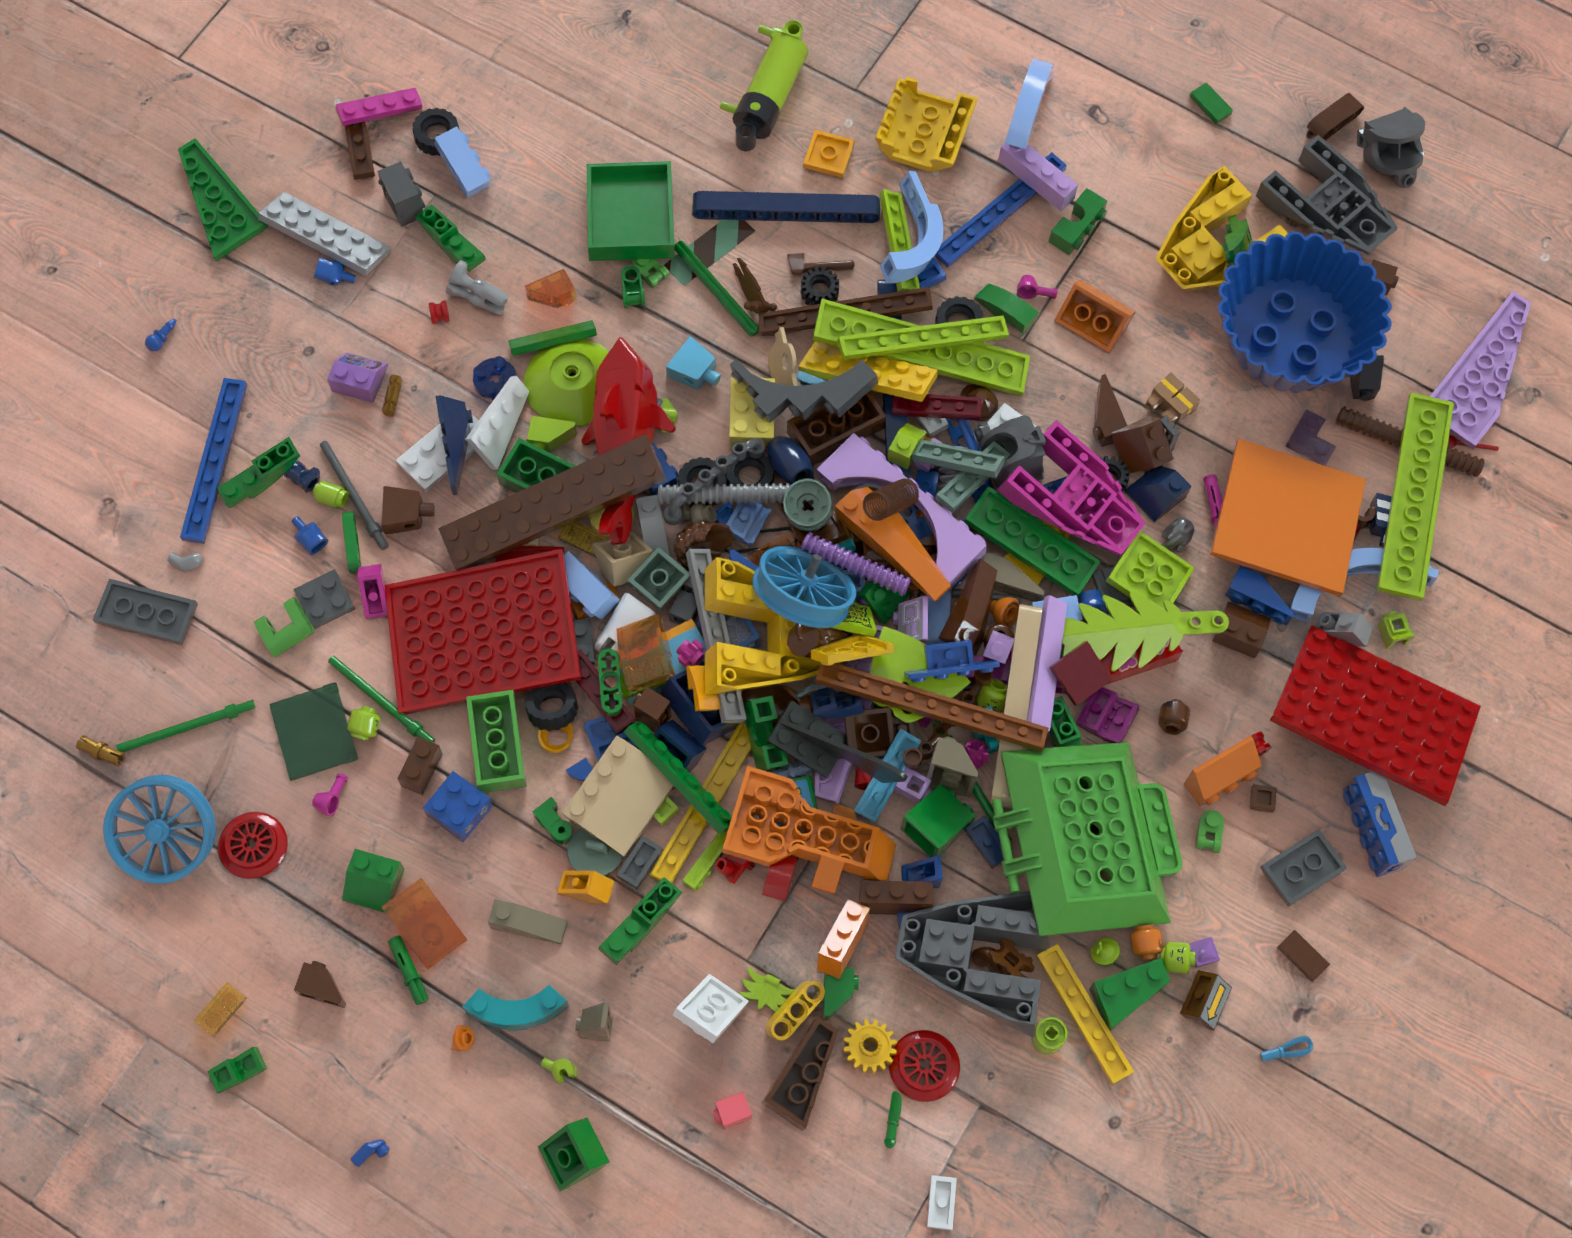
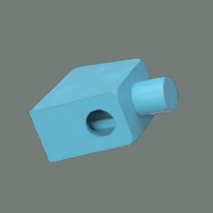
M691 336L666 365V375L668 378L694 389H700L705 381L716 386L721 379V375L714 371L716 367L715 357Z

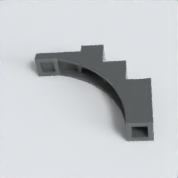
M737 359L730 364L732 377L739 384L743 382L747 386L746 391L754 398V412L762 420L766 418L770 423L787 407L796 417L800 415L806 420L822 404L830 414L835 413L840 418L879 383L877 374L863 360L833 379L817 384L800 386L782 385L761 379L751 374Z

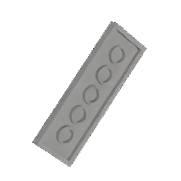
M283 192L258 213V220L365 276L390 254L391 247L286 192Z

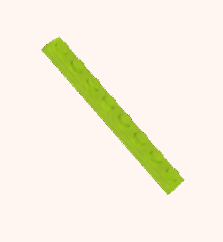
M1003 315L839 336L837 343L842 360L1007 339L1009 332Z

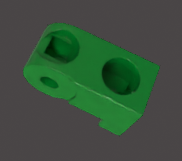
M550 797L532 811L534 818L557 844H567L573 836L572 827L569 822L562 820L555 812L558 810V806L554 799Z

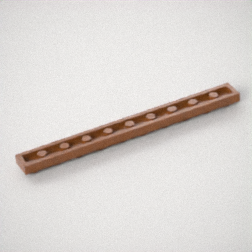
M837 663L830 666L820 664L815 683L1040 752L1044 748L1049 729L1042 725Z

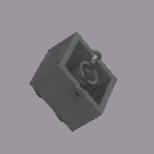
M400 161L377 171L379 175L378 183L382 186L384 196L401 227L416 221L415 216L423 211L425 204L421 198L422 192L418 184L414 185L412 181L414 179L410 169H405Z

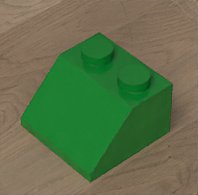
M354 849L346 871L342 900L388 914L404 872L403 865L397 860Z
M588 1117L565 1125L538 1146L559 1191H563L595 1174L610 1163Z

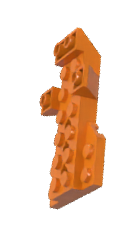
M747 766L722 853L765 866L774 864L790 855L816 862L818 865L811 888L834 895L842 870L863 876V880L887 881L896 843L879 827L856 821L854 809L833 804L832 811L829 813L810 807L807 801L799 794L793 779ZM754 815L759 816V820L754 819ZM777 822L782 823V825H781L782 827L777 826L776 823H777ZM800 829L805 830V831H804V834L800 833L799 830H800Z

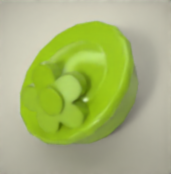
M1111 938L1099 939L1091 948V957L1099 965L1109 966L1114 964L1120 954L1119 944Z

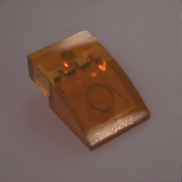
M659 613L616 629L619 656L627 689L634 692L668 680L675 675L671 661V650Z
M422 878L382 906L384 912L427 970L467 941L466 937Z

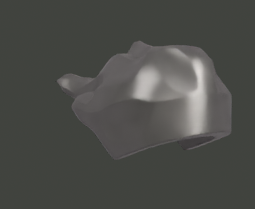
M1184 518L1174 520L1163 531L1162 537L1167 536V540L1161 545L1168 550L1178 546L1176 551H1182L1191 541L1195 530L1192 522Z

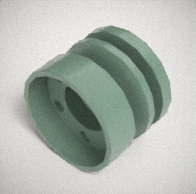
M802 479L790 485L785 492L783 500L784 510L788 520L794 527L801 531L812 532L821 529L828 523L833 507L830 493L822 483L813 479ZM813 503V511H804V504L811 505Z

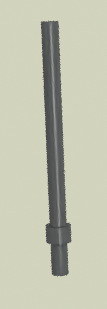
M323 441L320 443V447L367 525V532L370 537L375 539L381 550L387 549L389 545L382 535L383 530L378 522L373 520L329 443Z

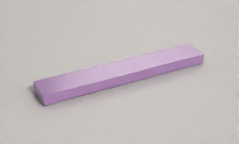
M1050 595L1044 597L1027 721L1048 727V732L1051 727L1057 679L1049 667L1060 660L1067 602Z

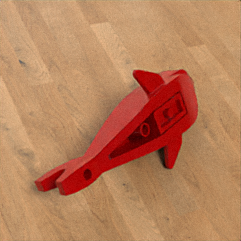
M622 337L617 339L599 365L596 374L593 419L581 439L583 445H588L595 441L598 456L645 434L652 443L655 428L669 433H674L676 430L667 413L657 405V391L653 384L652 371ZM636 494L605 508L601 515L598 533L602 536L610 535V543L613 545L626 544L632 527V506Z

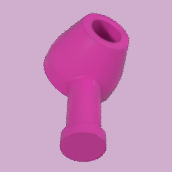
M1023 275L1017 285V295L1023 299H1032L1037 295L1056 299L1057 288L1040 287L1032 275Z
M338 773L330 792L317 793L313 798L312 806L326 816H333L339 804L338 795L344 783L347 782L348 777Z

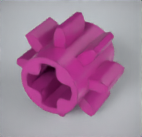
M696 639L692 643L689 640H685L676 651L679 655L677 657L678 662L685 668L689 665L698 666L705 658V654L702 652L704 645Z
M971 740L966 746H963L976 769L981 768L983 763H988L989 747H984L981 741Z

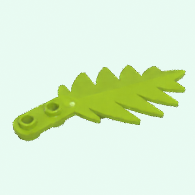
M1131 592L1129 597L1137 610L1136 612L1117 599L1103 595L1102 600L1111 617L1099 609L1080 603L1078 607L1086 623L1065 617L1062 657L1084 641H1088L1099 660H1101L1116 644L1111 672H1115L1134 654L1143 642L1138 668H1142L1161 651L1169 639V651H1173L1179 645L1184 635L1219 634L1228 628L1229 620L1225 613L1218 610L1181 612L1168 600L1163 602L1165 611L1153 601ZM1214 618H1218L1221 624H1216ZM1192 619L1197 620L1199 625L1195 626L1192 623Z

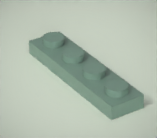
M922 439L912 453L913 461L992 478L997 477L1004 465V456Z
M995 441L983 451L989 454L1004 456V461L1011 456L1009 452ZM961 471L936 494L935 499L953 513L990 477Z

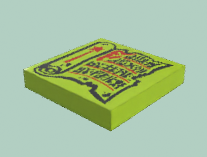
M855 603L849 607L845 620L839 625L831 627L874 637L877 631L870 607Z

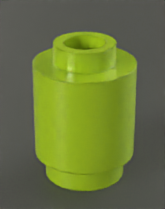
M324 480L320 484L317 483L313 490L316 502L333 508H343L349 496L348 491H345L343 487Z

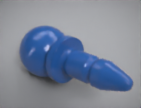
M172 319L168 321L160 330H154L153 334L148 335L145 339L146 348L150 351L160 350L163 342L167 341L166 336L174 328L177 320Z

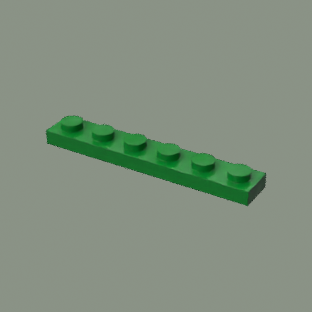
M641 721L628 726L624 731L628 738L720 835L728 831L731 814L715 801L714 796L699 784L698 779L683 767L682 762L667 750L666 745L651 733L650 728Z

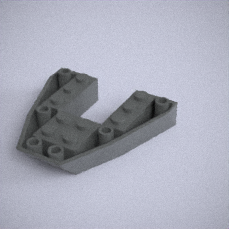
M1030 891L953 901L902 916L895 953L897 960L962 1004L1034 1038L1041 980L969 969L974 940L999 944L1000 940L1005 938L1012 940L1017 947L1046 951L1048 935L1039 936Z

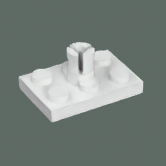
M708 974L679 1004L673 1016L692 1028L696 1034L714 1043L746 1008L749 1001L711 974Z

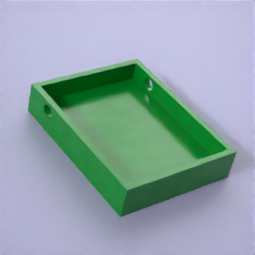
M671 161L587 164L589 261L675 258Z

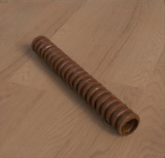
M1346 406L1341 408L1336 419L1337 425L1343 424V427L1348 426L1350 430L1354 428L1356 432L1362 431L1363 435L1367 433L1369 437L1375 436L1376 440L1380 438L1382 442L1388 441L1389 445L1393 443L1395 447L1400 446L1403 428L1400 430L1398 426L1392 427L1391 423L1387 425L1385 421L1379 422V419L1376 418L1374 420L1372 416L1368 418L1364 413L1360 415L1359 411L1355 413L1351 408L1347 410ZM1447 446L1445 459L1447 467L1454 466L1455 470L1459 468L1461 472L1467 471L1468 475L1472 473L1474 477L1480 475L1485 464L1483 458L1479 460L1477 456L1471 457L1470 453L1466 455L1464 451L1458 452V449L1455 448L1453 450L1451 446Z

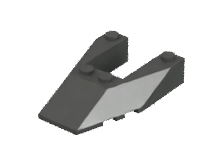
M1319 135L1304 146L1298 161L1323 182L1321 186L1306 197L1275 170L1261 182L1256 197L1271 210L1366 254L1371 253L1398 228L1386 208H1382L1377 200L1378 195L1374 189L1371 190L1367 184L1366 176Z

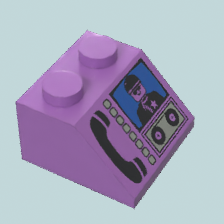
M346 352L334 361L327 378L331 391L373 403L388 364Z

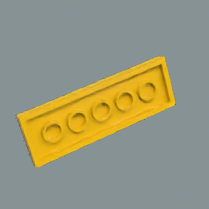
M814 342L798 366V372L800 370L815 377L830 380L850 370L863 360L878 377L879 383L871 390L920 402L924 400L937 378V369L910 364L905 361L890 360L886 357L877 358L870 356L842 360L839 347Z

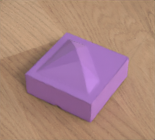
M1212 937L1189 943L1191 951L1196 952V968L1220 960Z

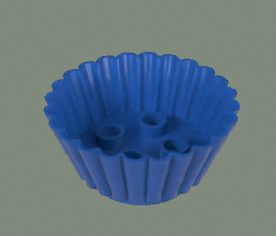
M1297 231L1288 233L1286 237L1280 234H1272L1268 236L1266 242H1252L1249 246V252L1242 251L1236 254L1234 259L1235 265L1225 269L1224 276L1226 282L1219 286L1221 301L1218 304V310L1232 353L1238 359L1240 367L1248 370L1249 376L1252 379L1261 380L1262 385L1265 387L1274 386L1280 392L1287 391L1288 389L1293 393H1299L1304 390L1313 391L1358 374L1363 366L1375 361L1377 357L1376 351L1383 348L1387 342L1384 333L1388 332L1392 326V321L1387 316L1392 309V305L1388 298L1384 297L1387 290L1386 285L1381 280L1375 279L1377 275L1375 268L1371 264L1362 263L1363 258L1359 252L1351 249L1346 250L1344 244L1339 240L1331 239L1326 241L1318 233H1312L1305 237L1304 234Z

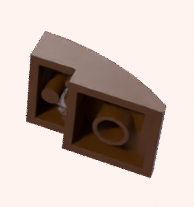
M887 706L864 709V713L844 717L847 746L874 757L886 755L900 729L915 737L914 723H906L894 715L893 710ZM902 710V711H903L904 713H906V714H911V713H912V712H908V711Z

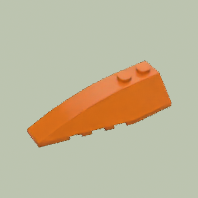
M869 487L850 491L835 505L836 519L906 578L910 577L911 582L936 602L951 585L900 513L880 521H874L863 510L864 497L873 491Z

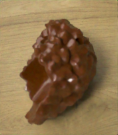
M702 521L688 524L677 534V538L674 541L673 551L676 554L677 561L681 563L682 567L689 568L686 552L689 549H710L712 561L716 557H721V553L727 547L732 546L731 541L734 540L733 532L729 525H723L722 523Z

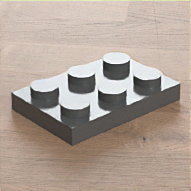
M1318 829L1263 864L1260 869L1289 907L1344 872L1347 867Z

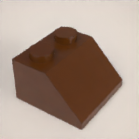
M1148 416L1111 433L1119 459L1122 460L1121 465L1126 463L1128 466L1126 470H1129L1130 473L1156 468L1174 459L1160 418Z
M1228 601L1223 612L1229 620L1228 628L1222 633L1215 634L1212 641L1255 659L1265 640L1271 618Z

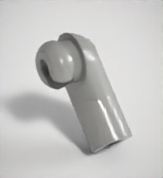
M172 552L168 556L167 561L178 569L187 572L199 567L203 562V557L199 553H194L182 558Z

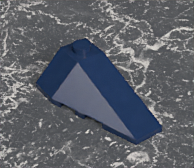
M438 395L435 397L442 434L444 435L442 440L445 454H447L446 464L452 494L457 495L468 442L465 439L471 432L469 423H473L472 411L467 410L465 402Z

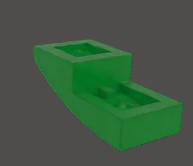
M251 1047L237 1057L227 1059L207 1072L216 1092L221 1093L266 1070L267 1067L258 1047Z

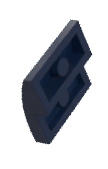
M829 687L810 693L815 716L840 718L864 713L862 700L859 696L842 691L835 693L834 689Z

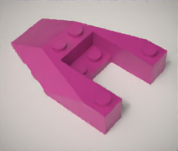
M1056 420L1043 432L1046 444L1042 445L1045 455L1064 470L1068 476L1054 494L1049 492L1020 465L1008 475L997 490L1015 506L1066 532L1120 556L1146 523L1131 500L1128 501L1124 496L1118 480L1115 482L1108 471V465Z

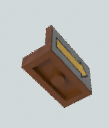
M1198 970L1180 1014L1185 1018L1201 1021L1207 1028L1214 1031L1232 987L1218 974Z

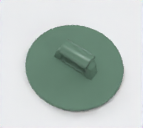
M581 828L574 833L568 844V858L576 871H596L605 876L613 872L623 859L622 855Z

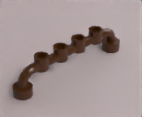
M975 670L974 681L976 683L969 692L963 693L961 701L974 705L975 698L979 695L981 687L991 683L993 671L980 673V670ZM945 722L935 726L933 735L928 741L920 744L919 750L909 748L904 752V765L909 769L918 768L923 760H928L932 757L933 748L936 746L938 738L947 737V731L951 727L956 726Z

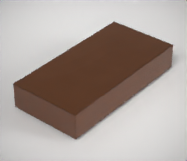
M1296 930L1277 947L1311 982L1330 965Z

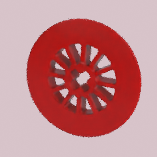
M249 812L239 815L226 825L218 841L220 861L230 873L237 877L254 879L265 876L279 866L286 854L288 844L286 831L282 824L269 814ZM251 825H255L253 833L250 830ZM246 827L247 835H244L240 830ZM260 827H264V829L260 833H258ZM268 832H270V836L264 837ZM239 833L243 839L235 838V835ZM251 839L256 842L254 849L247 847L249 845L248 841ZM272 841V844H271V845H265V844H263V843ZM233 842L240 843L239 845L232 847ZM261 849L269 850L267 855H264ZM239 851L235 856L233 855V852ZM257 853L263 857L259 861L257 860ZM245 855L244 860L240 861L239 859ZM252 855L254 862L248 863L250 856Z
M918 1030L903 1036L893 1049L897 1050L896 1055H890L893 1062L889 1064V1071L893 1083L905 1096L916 1101L929 1102L946 1096L954 1088L960 1074V1060L955 1047L946 1037L934 1031ZM925 1044L932 1046L929 1054L925 1052ZM921 1045L922 1055H920L915 1046ZM937 1048L940 1052L931 1057L933 1049ZM911 1049L917 1058L907 1054V1052ZM941 1055L944 1056L945 1061H934ZM907 1058L914 1063L904 1064V1059ZM922 1060L924 1062L926 1060H929V1067L931 1069L928 1070L925 1068L922 1071L920 1069L921 1063L919 1061ZM935 1066H946V1071L944 1072ZM905 1068H915L910 1074L905 1072ZM933 1072L942 1075V1079L938 1080ZM919 1073L916 1082H913L910 1077ZM922 1075L925 1079V1086L918 1084ZM928 1075L931 1076L935 1084L929 1085Z

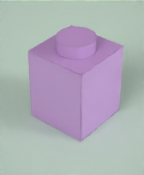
M993 630L983 656L1005 664L1015 638Z

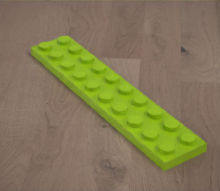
M822 299L812 340L839 347L837 343L839 336L917 327L920 325ZM983 342L873 356L937 369V374L1021 397L1024 394L1030 355Z
M1412 392L1408 396L1376 591L1417 601L1424 599L1454 402Z

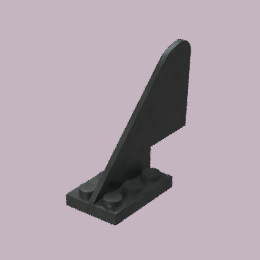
M789 701L766 741L824 778H828L836 762L842 758L882 783L905 782L908 778L904 772L893 765L847 746L846 734L793 701Z

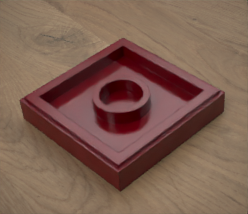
M1084 641L1049 667L1074 706L1082 703L1112 680L1088 641Z

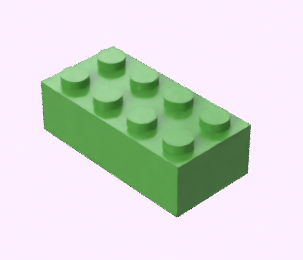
M513 690L466 697L478 789L483 793L527 787L516 699Z

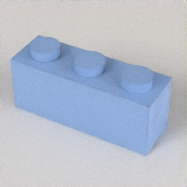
M456 126L435 137L434 145L466 198H469L488 188L491 177L485 167L482 168L478 162L480 158L474 149L471 150L467 144L469 140L463 131L460 132Z
M568 551L564 557L570 598L576 603L580 601L584 605L582 610L591 618L596 616L602 620L620 599L577 556Z

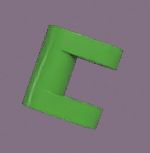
M294 597L283 603L292 623L276 632L266 616H262L254 621L256 629L274 657L279 656L315 633L303 608Z

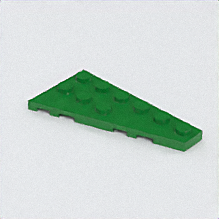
M196 138L178 149L215 262L269 227L268 224L258 220L259 212Z

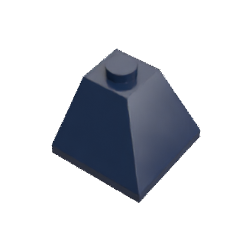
M1160 465L1149 470L1126 488L1124 492L1155 523L1187 497L1191 485L1176 470Z

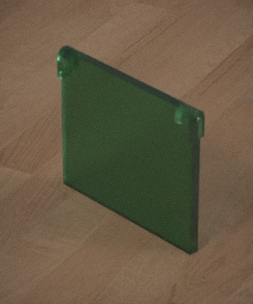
M336 682L269 704L290 781L358 760L353 739L350 736L351 732L347 730L348 722Z

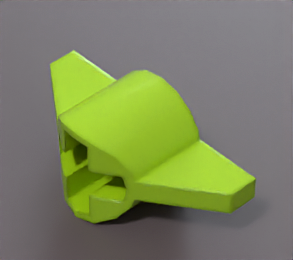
M663 398L662 409L674 424L678 420L677 411L668 398Z

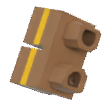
M1170 372L1153 388L1145 407L1151 412L1160 408L1164 411L1160 419L1167 415L1170 418L1169 424L1171 422L1179 424L1185 416L1197 410L1200 399L1188 387L1184 388L1185 385Z

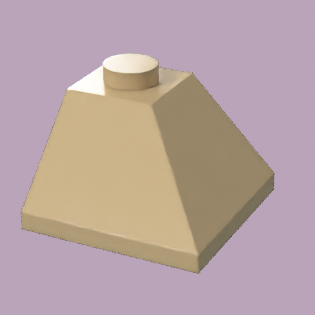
M630 532L626 544L613 545L610 543V538L592 544L603 576L614 587L628 583L631 575L653 553V550L633 532Z

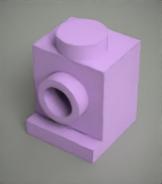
M906 767L904 773L908 778L905 782H898L896 784L894 793L918 804L932 792V789L929 788L932 780ZM916 787L918 789V792H915L910 788Z

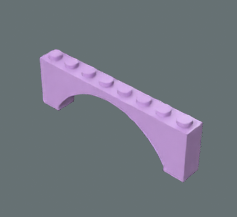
M854 433L817 468L818 479L833 492L838 488L860 486L863 484H877L884 487L900 479H908L897 465H891L886 461L883 453L873 450L864 437L859 438ZM909 478L918 487L919 498L915 505L927 518L933 530L937 545L936 565L950 583L951 587L948 589L950 591L977 563L978 559H981L986 554V542L980 535H974L970 532L966 523L962 520L957 521L952 516L951 511L944 506L938 505L935 498L929 492L924 493L919 488L917 482Z

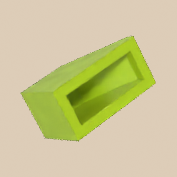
M532 416L527 442L547 452H552L576 436V423Z
M906 423L898 431L889 447L887 461L908 470L913 460L912 453L920 440H924L927 432Z

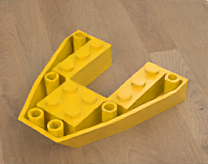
M1226 166L1221 167L1207 177L1174 221L1155 258L1184 290L1200 291L1219 288L1223 282H1226L1224 276L1225 269L1233 265V263L1228 264L1223 247L1210 232L1227 222L1229 216L1237 215L1245 210L1252 194ZM1278 225L1256 241L1266 242L1268 236L1272 234H1280L1286 237L1288 233L1281 225Z
M718 557L705 568V610L767 623L768 652L716 642L705 652V696L777 685L817 675L821 662L806 658L805 656L795 655L788 647V634L796 623L775 613L757 596L752 584L755 571L739 562Z

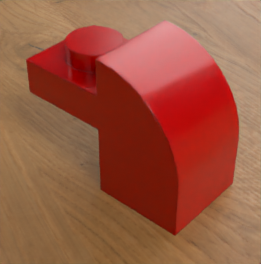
M790 855L769 866L762 895L786 901L799 857Z

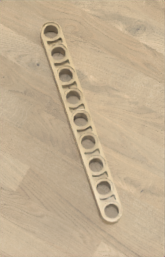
M1019 605L1004 714L1027 721L1043 608ZM1000 739L991 805L992 800L1001 799L1003 807L1012 808L1001 751L1023 750V746Z

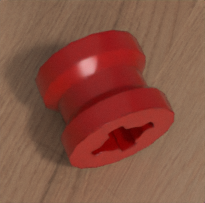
M446 300L441 301L439 304L429 303L432 324H437L438 321L450 322Z
M1262 731L1251 735L1259 756L1272 748L1269 743L1265 742Z

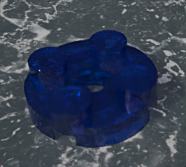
M501 356L486 359L473 369V383L477 393L484 398H492V400L496 398L511 376H517L513 365ZM492 376H500L497 383L494 380L489 381Z

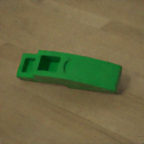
M432 204L415 216L423 229L456 264L460 260L467 263L468 272L486 260L484 254L460 234L457 226Z
M1236 214L1228 217L1229 225H1226L1228 234L1224 235L1226 243L1222 244L1228 264L1233 263V265H1235L1234 259L1236 254L1242 251L1249 252V246L1253 242L1247 219L1238 222Z
M288 437L251 460L252 466L217 487L226 506L231 508L247 497L253 499L264 492L295 464L300 454L291 438Z
M1063 696L1055 698L1049 731L1054 747L1081 746L1080 732ZM1084 779L1079 780L1080 786L1083 789L1089 788L1087 781Z
M663 877L632 909V913L602 942L598 950L617 965L652 931L680 897L682 891Z

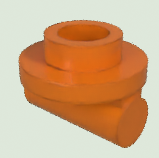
M457 1025L453 1034L451 1050L458 1052L467 1051L474 1043V1032L468 1026Z

